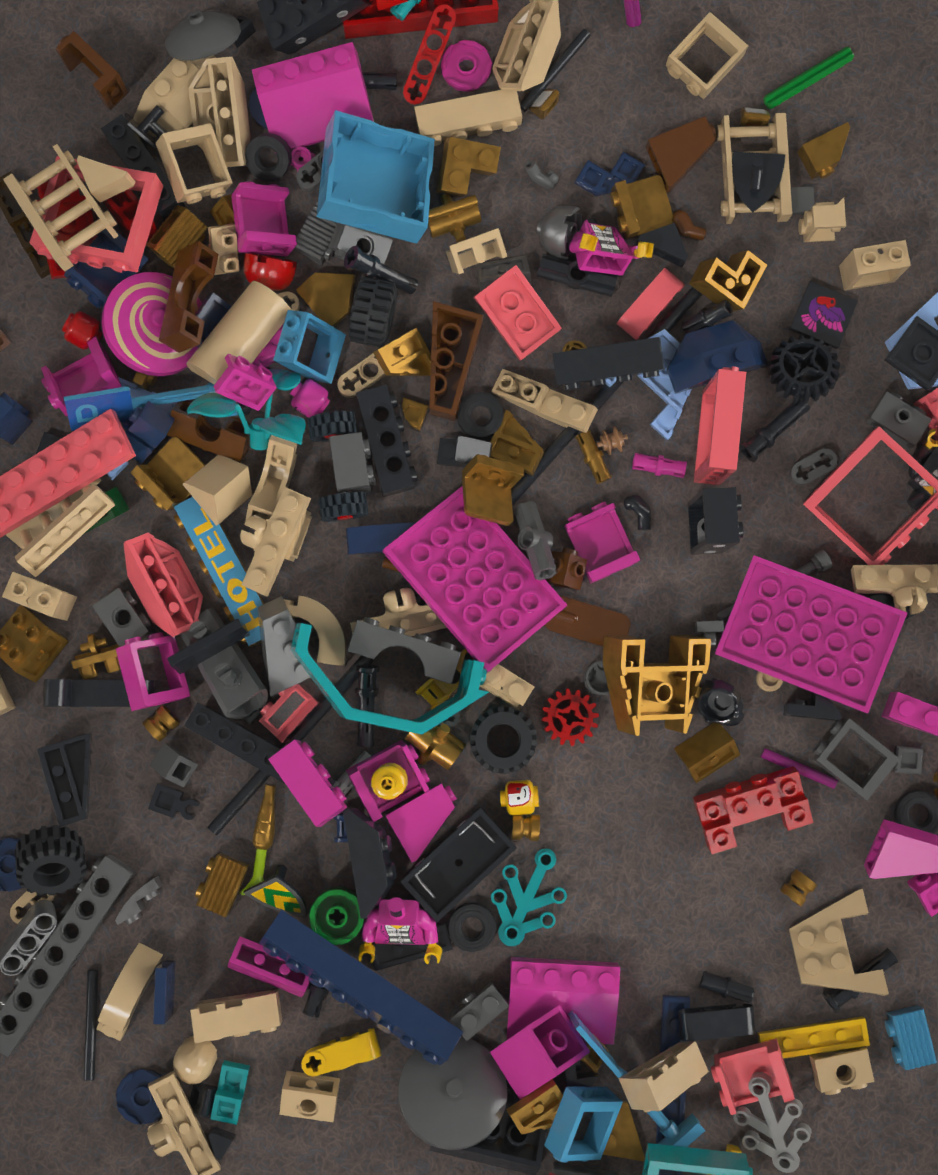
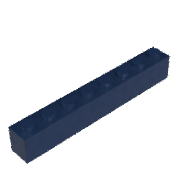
M283 910L279 912L259 942L267 954L272 957H280L286 961L285 964L288 968L295 972L301 971L309 977L308 980L313 985L319 988H326L332 992L331 995L334 999L341 1003L347 1002L353 1006L354 1011L359 1016L366 1019L369 1017L377 1023V1027L387 1034L393 1033L400 1038V1042L405 1047L417 1049L423 1054V1058L431 1064L441 1065L446 1062L463 1034V1031Z

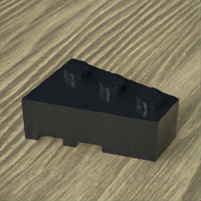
M91 733L37 749L59 827L88 819Z

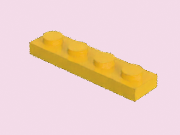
M863 1016L757 1032L759 1043L777 1038L783 1059L870 1045L866 1018Z

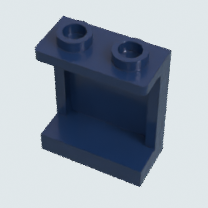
M105 228L89 246L124 253L127 240L118 232V237L114 239ZM144 254L142 256L138 272L144 267V265L148 261V258ZM78 261L77 264H73L74 266L65 272L64 276L67 277L66 281L71 287L78 291L81 289L88 295L87 299L95 307L104 308L105 302L112 290L121 281L138 274V272L122 271L120 273L110 267L103 266L99 269Z

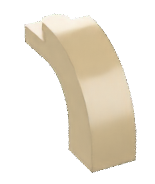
M271 435L263 472L256 491L248 504L246 521L254 515L266 520L271 518L284 487L288 488L297 459V443Z
M299 596L297 606H294V601L284 599L292 617L304 619L310 622L316 629L319 637L317 662L345 666L347 654L346 638L343 628L335 615L324 605L308 597Z
M138 943L104 1004L98 1018L97 1030L103 1032L108 1037H113L119 1041L122 1040L134 1010L153 978L155 969L159 966L163 954Z

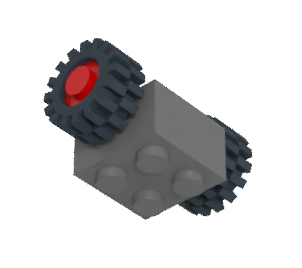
M334 411L332 413L325 412L324 414L310 416L308 418L310 440L315 442L329 441L331 444L336 487L339 492L336 495H329L319 499L321 521H346L369 515L366 493L372 492L371 485H376L374 469L372 465H368L367 461L372 459L369 440L363 438L362 432L357 433L355 413L352 411Z

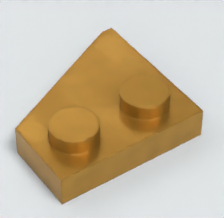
M417 328L373 352L386 376H431V353Z
M506 410L501 426L494 433L490 441L492 443L491 458L523 466L524 473L533 476L544 451L530 437L525 428L517 422L512 413Z
M551 1079L506 1110L521 1134L531 1133L537 1129H548L552 1126L563 1095L554 1080Z
M622 1100L623 1103L603 1155L644 1161V1153L628 1102Z

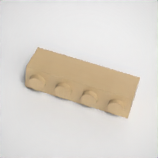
M497 90L414 107L418 133L435 139L434 146L440 145L443 140L449 137L464 140L468 135L473 134L484 137L492 134L494 130L503 129L504 132L516 130L522 124L517 91Z

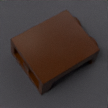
M75 31L70 35L64 36L59 41L56 51L70 72L80 63H83L99 78L93 86L107 108L112 110L129 93L119 73Z

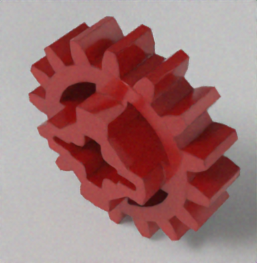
M566 689L564 696L559 691L555 692L557 699L548 698L547 701L550 707L542 708L547 713V717L541 718V721L548 722V726L544 728V731L551 730L553 733L550 739L554 740L559 737L560 745L569 740L570 746H574L576 739L581 744L585 743L583 736L586 734L592 737L593 734L590 728L598 727V724L593 722V718L599 717V714L592 712V709L596 707V703L588 704L587 701L590 696L586 695L581 698L580 690H576L574 695H571L570 689ZM570 699L567 707L563 709L555 708L561 701ZM580 703L585 707L587 717L581 715L579 711ZM573 710V715L577 719L582 720V722H571L568 725L566 724L567 719L558 715V713L564 714ZM552 717L558 718L561 723L560 732L555 728ZM577 726L584 727L578 734L570 735L573 728Z

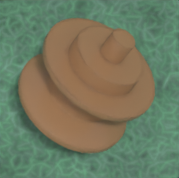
M613 427V433L607 434L605 430H602L600 442L596 444L597 447H602L604 451H607L608 455H611V451L614 448L622 452V446L625 445L624 440H627L628 436L627 434L622 435L621 431Z

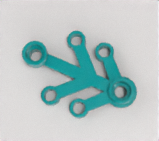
M542 848L535 854L537 866L524 894L518 880L517 867L513 864H507L503 867V877L508 880L517 906L513 918L506 904V892L501 888H497L491 893V900L497 906L502 920L498 930L499 938L507 946L519 945L523 941L525 933L542 927L549 929L555 925V916L549 911L541 913L539 918L523 922L527 912L552 903L562 904L567 899V893L562 887H555L551 892L534 898L546 870L553 868L556 863V855L549 848ZM545 854L551 857V861L548 864L541 863V857ZM507 868L515 869L513 877L506 876L505 871ZM558 890L564 894L561 900L554 898V893ZM497 892L504 894V899L500 902L494 899V894ZM545 915L552 917V922L548 925L542 922ZM510 928H514L517 931V935L513 938L507 936V930Z

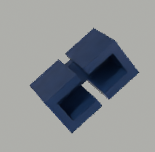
M147 401L142 408L137 406L128 419L130 423L125 421L122 424L136 454L133 459L142 464L154 448L166 437L175 418L150 401Z

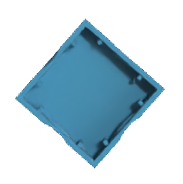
M335 110L325 132L316 217L417 244L428 228L430 205L429 178L433 167L435 139L402 129L384 127L371 120Z

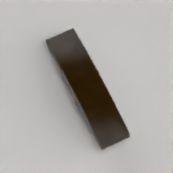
M10 171L0 177V208L9 225L13 228L23 249L28 254L38 275L43 279L50 275L47 257L37 254V251L30 244L34 227L3 180L12 174Z

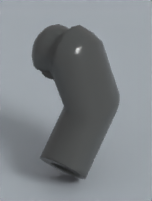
M533 159L527 160L523 165L532 182L546 189L554 188L553 185L559 181L558 176L553 171H549L544 175Z

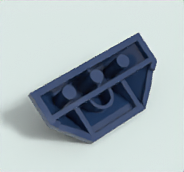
M732 320L686 333L667 367V372L674 392L677 394L707 385L719 369H723V367L731 368L734 366L738 367L739 371L747 373L766 367L769 364L761 342Z

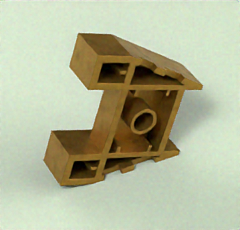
M670 635L669 663L644 664L645 639L631 636H604L603 667L617 730L639 736L640 721L665 720L666 729L683 734L687 733L693 714H690L694 699L695 697L699 698L702 689L699 687L702 675L707 674L711 639L694 635Z

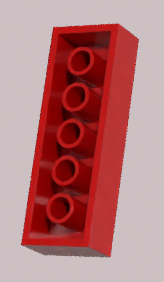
M421 0L419 4H416L410 10L403 21L397 19L391 13V7L378 11L375 1H371L369 6L343 22L345 39L426 30L433 10L440 4H447L455 11L456 20L453 27L498 22V0ZM444 9L443 12L438 11L437 17L440 18L438 27L432 24L431 29H441L445 21L450 22L451 17L448 15V9Z

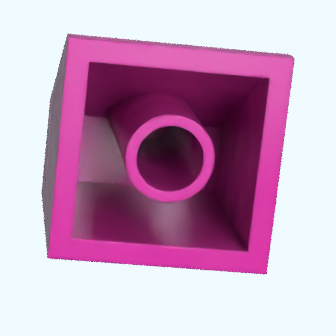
M559 1005L490 1053L518 1098L522 1099L590 1053V1051Z

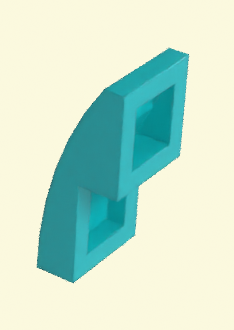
M224 1060L218 1089L214 1098L211 1114L212 1120L237 1125L250 1065Z

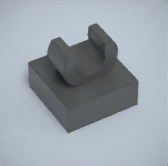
M723 620L695 622L694 633H703L704 638L711 639L710 646L716 645L715 633L724 631Z

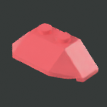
M145 533L125 541L124 551L127 576L152 623L172 637L189 631L190 626L194 622L199 621L203 595L179 550L154 538L150 533Z

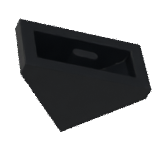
M675 223L641 234L636 244L638 246V242L653 243V255L680 267H683L688 257Z

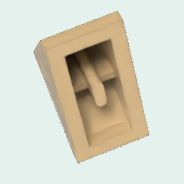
M78 155L77 163L89 191L100 203L134 186L136 181L127 171Z

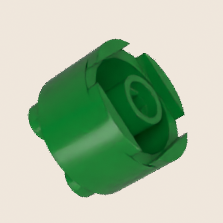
M338 886L325 890L318 896L310 910L309 918L312 930L333 945L348 943L358 935L364 923V919L360 917L357 893L347 887ZM336 909H340V913L345 915L340 921H337L336 917L331 916Z

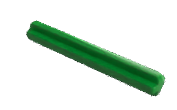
M845 47L765 95L763 102L766 107L773 109L852 61L854 53L851 48Z

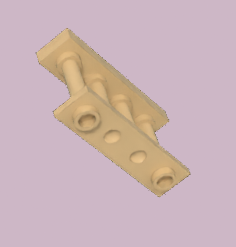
M775 113L768 126L730 127L729 115L723 116L720 125H717L716 139L721 141L725 200L721 201V216H726V224L733 222L735 213H752L743 202L734 203L733 152H731L730 138L768 136V139H772L773 148H770L769 151L749 152L785 154L781 182L775 191L776 198H773L772 201H767L754 212H772L777 214V222H786L792 216L786 113Z
M56 144L53 148L60 157L59 160L27 181L22 180L19 182L13 174H10L3 180L54 260L64 271H67L74 266L68 257L72 254V250L105 228L114 239L118 237V234L113 228L117 225L108 210L103 213L74 169L77 162L68 150L63 152L58 144ZM67 168L73 177L72 180L40 201L35 200L32 202L29 197L33 194L32 190ZM77 189H81L86 197L85 200L53 221L48 220L45 222L42 217L46 214L45 210ZM90 209H94L100 219L67 241L61 240L58 242L55 237L59 234L58 230Z
M101 478L6 534L8 538L22 548L15 556L16 561L33 576L37 577L115 506L113 500L97 486L102 481Z

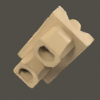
M235 224L208 227V247L219 254L215 275L238 272L239 260Z

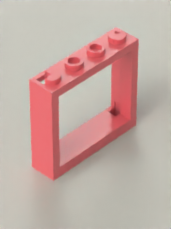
M77 163V165L74 166V169L76 170L82 181H85L83 174L80 170V167ZM112 166L127 171L136 181L129 190L142 192L124 253L80 245L72 250V254L68 257L72 264H77L79 261L99 269L103 266L110 267L120 273L122 271L138 272L163 184L156 173ZM67 168L49 179L44 197L66 184L68 178L73 179ZM61 200L45 210L46 214L42 216L45 222L56 219ZM34 229L30 244L37 251V254L53 259L51 253Z
M732 366L731 368L723 367V369H719L703 389L694 483L720 485L737 470L746 372L739 371L738 367Z
M877 426L803 502V505L868 565H884L892 557L889 553L896 546L899 549L902 548L911 538L908 534L915 527L918 530L921 529L930 520L927 515L934 508L938 510V480L882 428ZM882 440L926 480L936 492L871 555L818 504Z

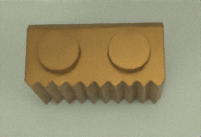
M177 205L156 233L153 234L149 242L146 243V246L167 265L175 268L178 250L198 241L202 243L205 239L204 233L208 227L187 208Z
M222 853L217 854L216 858L211 857L205 872L209 873L205 883L201 882L195 893V897L199 898L196 905L227 917L250 865Z

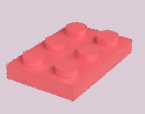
M517 265L511 267L473 297L519 360L524 359L562 329Z

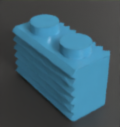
M916 1005L887 1012L888 1020L885 1021V1028L888 1036H893L895 1047L891 1048L895 1063H899L905 1070L936 1064L937 1060L924 1009Z

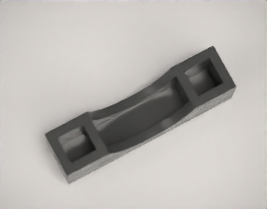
M364 617L363 621L357 620L348 652L374 660L384 649L393 646L406 647L415 652L421 659L424 667V676L449 684L452 683L461 652L455 651L457 646L442 641L440 646L430 643V637L417 633L413 638L404 635L405 629L390 625L388 630L379 627V621Z

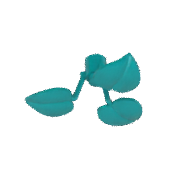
M278 368L268 369L272 373V378L279 390L288 391L294 389L301 381V375L294 371ZM216 392L199 396L187 409V414L196 413L208 417H227L236 410L244 426V433L250 434V447L255 450L268 449L271 435L301 445L306 428L305 420L296 415L279 414L275 418L270 417L273 393L267 400L264 418H256L252 420L250 425H248L239 404Z

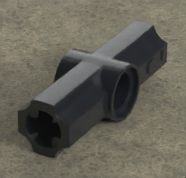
M547 254L542 255L537 277L568 285L572 289H583L609 297L613 295L618 275L579 270L577 261L573 262ZM572 271H580L584 278L582 280H575L570 273Z

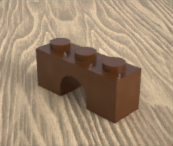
M185 400L176 403L171 410V416L175 420L167 433L168 436L177 437L181 441L197 446L204 451H210L241 463L250 448V434L244 433L241 419L231 416L223 427L219 429L211 426L203 415L196 413L187 414V409L193 401Z

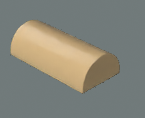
M252 281L186 363L188 368L215 385L228 367L225 360L228 353L235 357L242 356L252 364L285 322L287 311L292 309L271 289L259 282Z

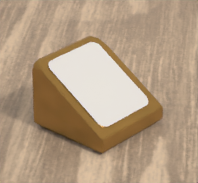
M557 89L544 90L530 106L529 110L541 120H544L558 103L559 91Z
M755 108L741 109V126H766L770 119V114L767 110Z

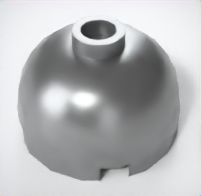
M557 206L551 208L545 214L543 220L538 222L537 235L540 236L543 248L550 255L563 259H572L575 253L569 250V245L574 234L579 232L582 227V214L577 213L580 210L579 207Z

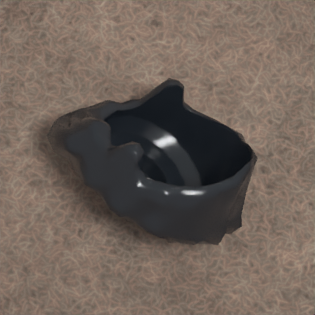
M715 678L705 680V683L700 686L702 689L699 698H697V709L707 724L714 722L726 726H734L743 721L744 714L742 712L743 703L741 695L736 692L734 686Z

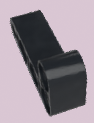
M44 679L43 707H130L124 680ZM145 680L148 695L153 694L154 680Z

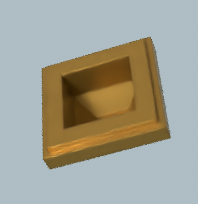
M586 1041L585 1045L590 1053L580 1060L594 1073H597L603 1060Z

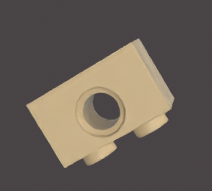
M864 1046L809 1055L815 1085L821 1093L824 1092L826 1095L838 1094L842 1088L862 1089L867 1087V1083L874 1082L868 1050ZM847 1065L846 1074L838 1077L836 1075L838 1067Z
M286 1071L279 1115L334 1122L340 1078L320 1075L312 1077L306 1073Z

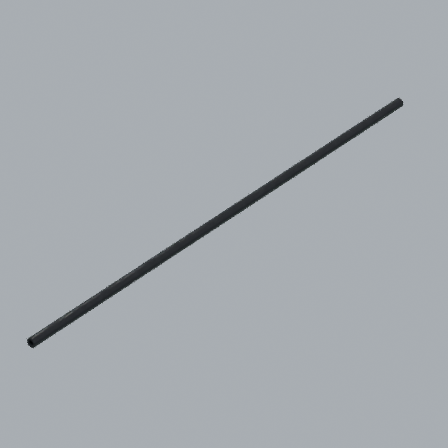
M691 287L645 339L664 329L669 332L701 297L702 293ZM616 380L611 387L604 384L588 404L595 406L599 410L623 382H617ZM569 426L565 428L544 451L534 475L524 473V476L511 488L512 506L579 433V430ZM418 593L415 595L418 605L426 603ZM360 656L334 686L342 696L358 679L356 666L371 665L374 661L373 659ZM325 696L279 746L283 749L293 740L302 741L333 706ZM259 769L207 826L208 829L215 835H218L267 781L270 775Z

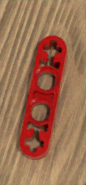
M440 4L433 10L405 82L403 94L406 101L410 104H420L425 99L454 26L456 14L453 8L447 4ZM444 9H448V15L451 17L450 22L445 21L442 29H447L444 35L439 30L431 29L432 24L438 27L440 18L437 17L438 11L443 12ZM432 34L440 36L442 41L441 46L436 50L428 48L426 43L427 38ZM423 59L430 61L432 65L430 73L422 75L417 71V64ZM413 74L420 79L428 80L426 85L422 82L420 83L419 91L422 95L411 99V94L407 90L409 87L414 88L416 80L411 79Z

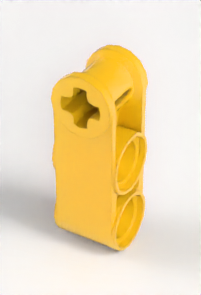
M466 649L461 652L456 667L460 675L463 660H465V655L468 653ZM430 678L415 693L422 695L431 705L430 709H433L450 697L458 688L459 681L456 684H449ZM429 689L437 696V699L428 691Z
M370 1028L366 1033L359 1034L357 1032L351 1036L340 1037V1041L336 1042L334 1039L325 1044L310 1048L302 1059L303 1071L313 1077L331 1071L342 1070L354 1064L371 1061L380 1057L382 1053L375 1029ZM311 1056H314L316 1060H321L318 1067L315 1068L314 1064H308Z

